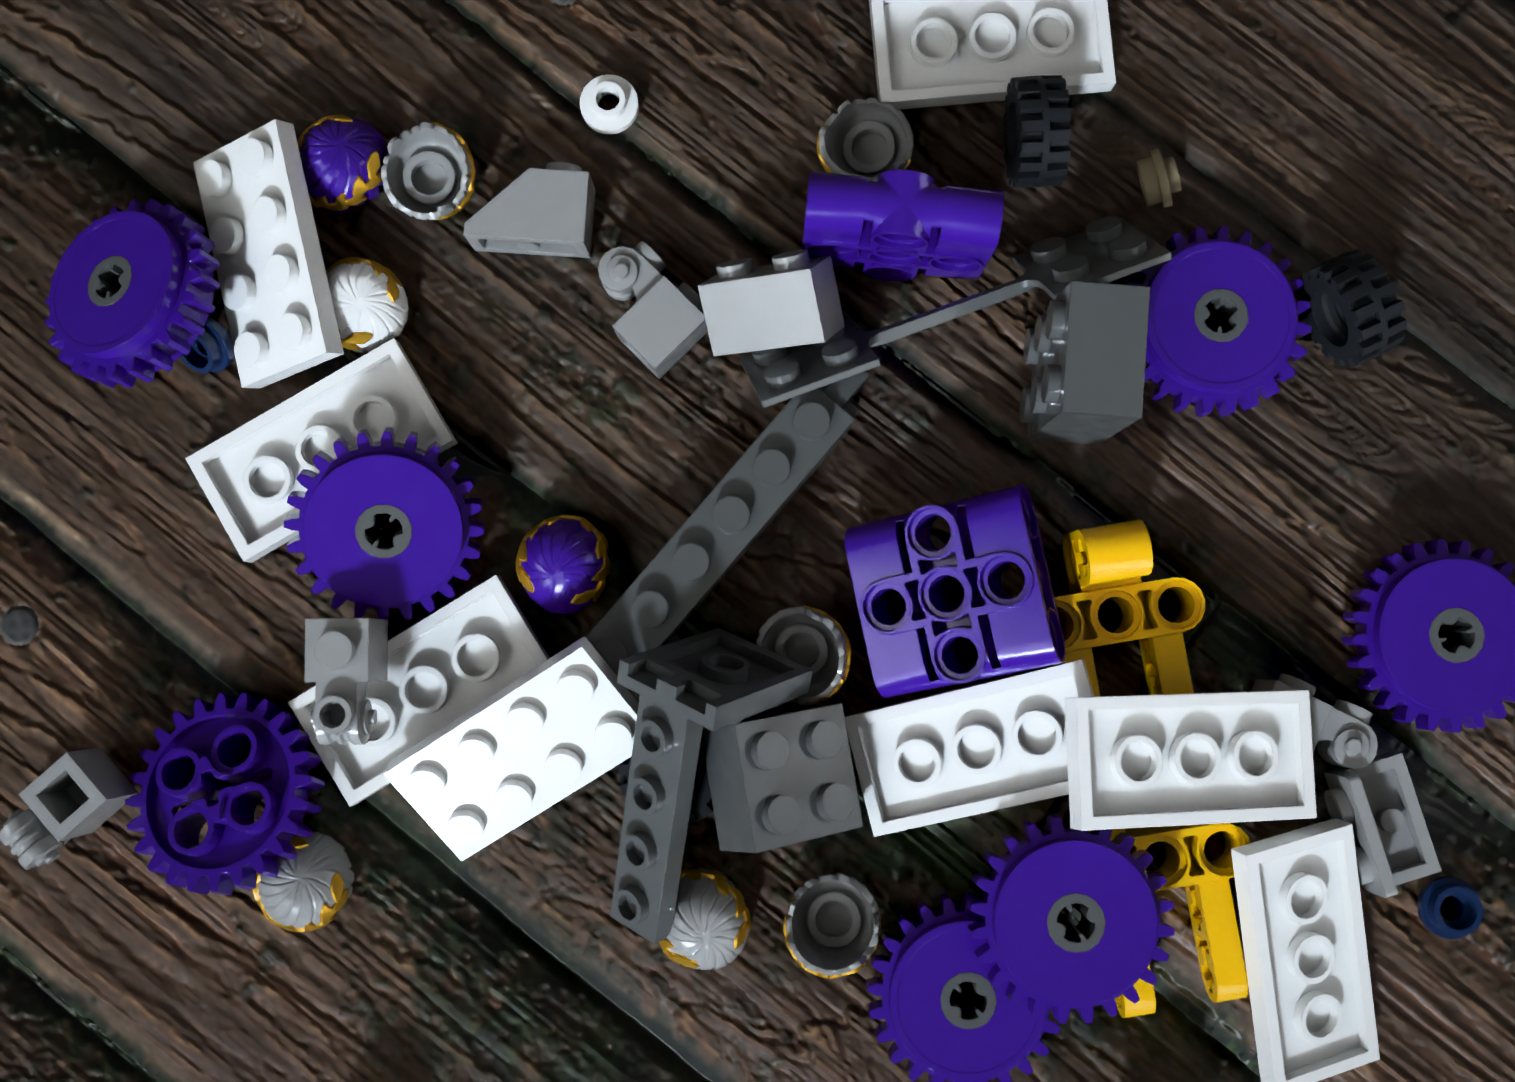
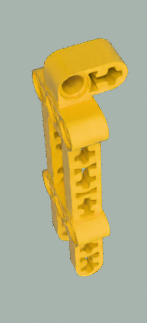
M1140 519L1078 529L1065 534L1062 545L1070 595L1055 597L1058 614L1064 622L1063 637L1066 652L1064 663L1084 658L1094 696H1100L1092 647L1139 640L1149 695L1194 693L1182 632L1194 628L1202 620L1205 613V598L1202 590L1194 582L1186 578L1172 577L1142 582L1141 576L1152 573L1153 552L1148 530ZM1166 589L1173 591L1181 603L1179 616L1173 622L1167 621L1161 615L1158 608V600ZM1106 599L1115 601L1122 611V622L1120 627L1114 632L1105 630L1098 620L1099 607ZM1231 823L1112 829L1110 841L1122 831L1135 839L1133 847L1129 852L1130 855L1141 849L1145 851L1151 844L1156 842L1164 844L1166 848L1165 862L1159 869L1152 872L1164 875L1167 883L1156 891L1185 887L1200 972L1209 998L1214 1003L1246 998L1248 995V979L1229 879L1234 877L1231 849L1251 843L1248 835L1240 827ZM1221 831L1225 838V850L1218 859L1211 862L1207 861L1204 854L1206 840L1213 833ZM1140 978L1133 985L1140 998L1137 1003L1128 1000L1123 994L1115 998L1117 1009L1122 1018L1152 1014L1156 1011L1154 985Z

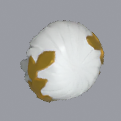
M349 257L339 260L326 270L343 348L360 353L364 351L370 352L401 334L407 322L408 300L403 284L390 269L371 259Z

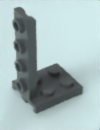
M720 628L620 659L617 683L640 694L611 904L610 916L653 944L662 941L669 935L675 915L703 727L715 731L731 724H737L745 718L770 708H777L782 703L809 693L813 670Z

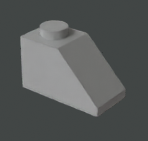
M551 162L546 165V169L528 168L464 223L463 235L475 251L591 258L596 190L590 173L582 171L581 167L567 162Z

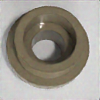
M1159 148L1149 150V157L1136 161L1137 173L1146 206L1149 207L1159 203L1162 204L1163 208L1173 206L1171 194L1182 191L1175 159L1173 156L1162 159Z

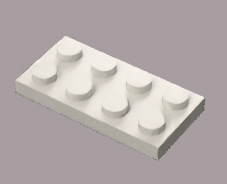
M869 0L878 102L891 104L896 110L1004 101L1005 96H1007L1008 83L1014 77L1062 75V78H1065L1066 90L1068 89L1069 95L1109 92L1116 84L1107 0Z
M274 119L193 162L209 238L215 245L212 249L213 257L219 260L220 263L216 271L242 388L260 389L344 354L294 125Z
M393 338L185 459L243 562L252 563L299 535V531L284 528V520L288 515L300 513V509L287 503L288 496L292 491L307 492L308 489L303 487L296 478L303 469L311 470L317 474L320 472L312 460L320 450L332 458L336 457L333 443L337 438L342 436L351 447L357 446V435L360 430L367 429L373 442L381 441L385 428L392 427L395 434V442L405 444L411 431L418 433L417 448L426 451L432 443L437 441L441 444L439 454L457 444V441L401 344Z
M494 575L388 641L387 680L369 682L366 688L365 699H369L372 709H376L377 722L374 724L373 731L365 745H354L351 742H347L345 745H341L338 742H335L333 745H320L318 743L314 727L310 721L311 711L315 708L316 685L289 701L288 704L304 731L310 736V741L349 807L391 783L384 775L391 760L550 659L501 576Z
M584 636L391 760L384 775L455 855L463 861L632 756L639 702L626 687L617 683L618 676Z
M1084 658L845 717L847 734L874 837L1068 795L1064 697L1094 696Z
M1309 690L1064 697L1071 829L1088 831L1317 818Z
M1333 818L1232 848L1231 855L1261 1082H1318L1379 1060L1380 1053L1353 824Z

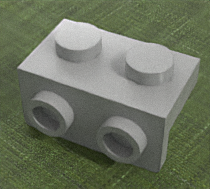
M1391 751L1378 755L1372 763L1364 768L1351 769L1339 767L1324 772L1329 790H1326L1324 793V799L1331 818H1338L1353 824L1359 883L1363 890L1383 898H1388L1398 894L1396 885L1442 871L1403 753Z

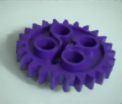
M218 693L215 705L201 699L195 700L194 718L185 713L175 711L173 713V720L176 730L172 733L159 728L154 730L156 739L161 746L156 752L147 749L140 750L139 755L149 766L146 772L131 773L129 779L142 785L141 793L125 799V805L140 808L141 815L134 818L126 826L127 830L146 834L137 843L134 850L136 853L153 856L147 867L149 871L167 874L165 883L184 888L187 886V891L207 895L211 890L212 893L232 895L235 885L236 887L250 890L256 888V872L261 875L276 877L278 875V867L275 861L277 855L290 859H295L298 856L290 840L294 834L302 837H311L313 832L301 821L304 814L321 812L322 807L308 801L309 792L324 787L325 781L308 774V771L322 762V759L319 755L304 751L311 743L310 736L307 732L296 729L299 724L296 716L284 711L281 712L282 707L266 699L261 702L260 699L246 693H242L238 700L225 693ZM251 743L249 757L241 764L243 750ZM195 766L194 777L187 785L188 774ZM272 774V777L270 779L263 781L261 783H256ZM262 799H265L263 814L255 822L254 812L256 806ZM188 803H192V804L187 805V806H185L184 808H182L181 810L178 811V809H179L181 806H183V805H185V804H188ZM208 822L206 837L200 844L199 834L201 828Z

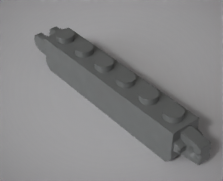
M864 371L793 397L587 635L588 641L617 676L620 659L666 645L846 436L853 425L854 418L860 412V409L850 401L868 381V373Z

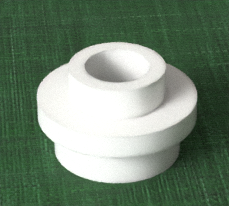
M606 74L592 79L584 87L580 96V110L585 122L593 130L602 134H617L633 124L638 114L639 102L634 87L626 79L617 75ZM606 95H614L619 99L618 105L611 110L600 108L598 103Z

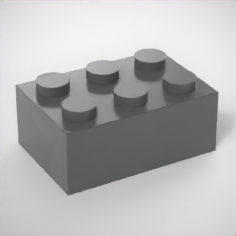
M1070 281L1056 300L1050 301L1046 312L1043 315H1038L1035 328H1028L1026 331L1023 350L1024 364H1032L1031 387L1023 388L1019 409L1020 422L1028 423V440L1098 445L1142 418L1150 287Z

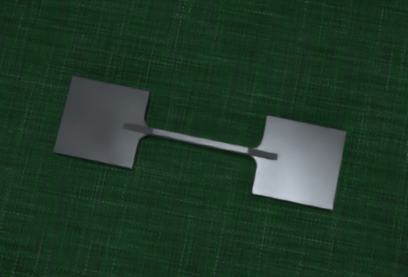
M1104 217L1087 224L1082 232L1065 238L1049 237L1039 240L1031 245L1029 251L1013 256V263L1024 272L1021 277L874 331H859L851 319L845 317L843 318L845 327L824 343L753 351L739 356V359L763 408L881 366L879 358L871 347L895 341L1013 298L1034 287L1043 289L1051 298L1056 300L1070 281L1108 283L1172 259V255L1169 250L1123 218Z

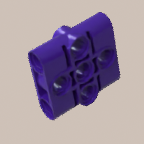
M888 170L880 173L876 181L868 180V177L810 171L802 249L808 250L809 258L831 255L832 264L835 267L854 268V265L862 266L864 275L878 280L907 281L915 278L917 272H923L924 276L978 281L999 241L1004 209V193L999 190L950 185L939 188L934 184V178L928 174L912 170Z
M1023 484L941 505H925L913 512L853 526L846 530V555L874 683L882 697L890 698L1064 663L1066 655L1065 642L1032 499ZM943 517L951 528V537L948 544L939 550L930 539V529L936 519ZM1010 563L1017 564L1025 576L1023 590L1016 597L1008 595L1001 585L1002 571ZM950 577L957 578L964 588L963 602L956 610L950 608L943 598V587ZM894 590L903 596L906 603V611L899 622L895 621L887 610L888 597ZM963 637L970 639L978 651V660L972 670L964 668L956 657L957 644Z

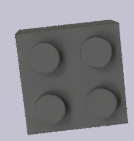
M842 703L801 707L745 718L740 723L731 724L715 731L703 727L701 738L720 851L759 853L863 827Z

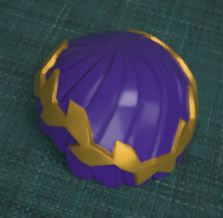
M345 115L326 116L315 121L305 129L297 143L310 202L316 208H325L328 212H339L342 214L347 213L350 206L361 205L367 198L373 200L379 196V186L383 185L381 167L383 166L384 157L388 155L385 140L380 132L376 131L369 123Z
M564 514L547 518L530 529L522 539L516 557L517 577L529 597L539 606L543 607L544 610L560 614L576 613L596 602L605 588L611 571L610 554L608 553L610 549L605 535L585 517Z

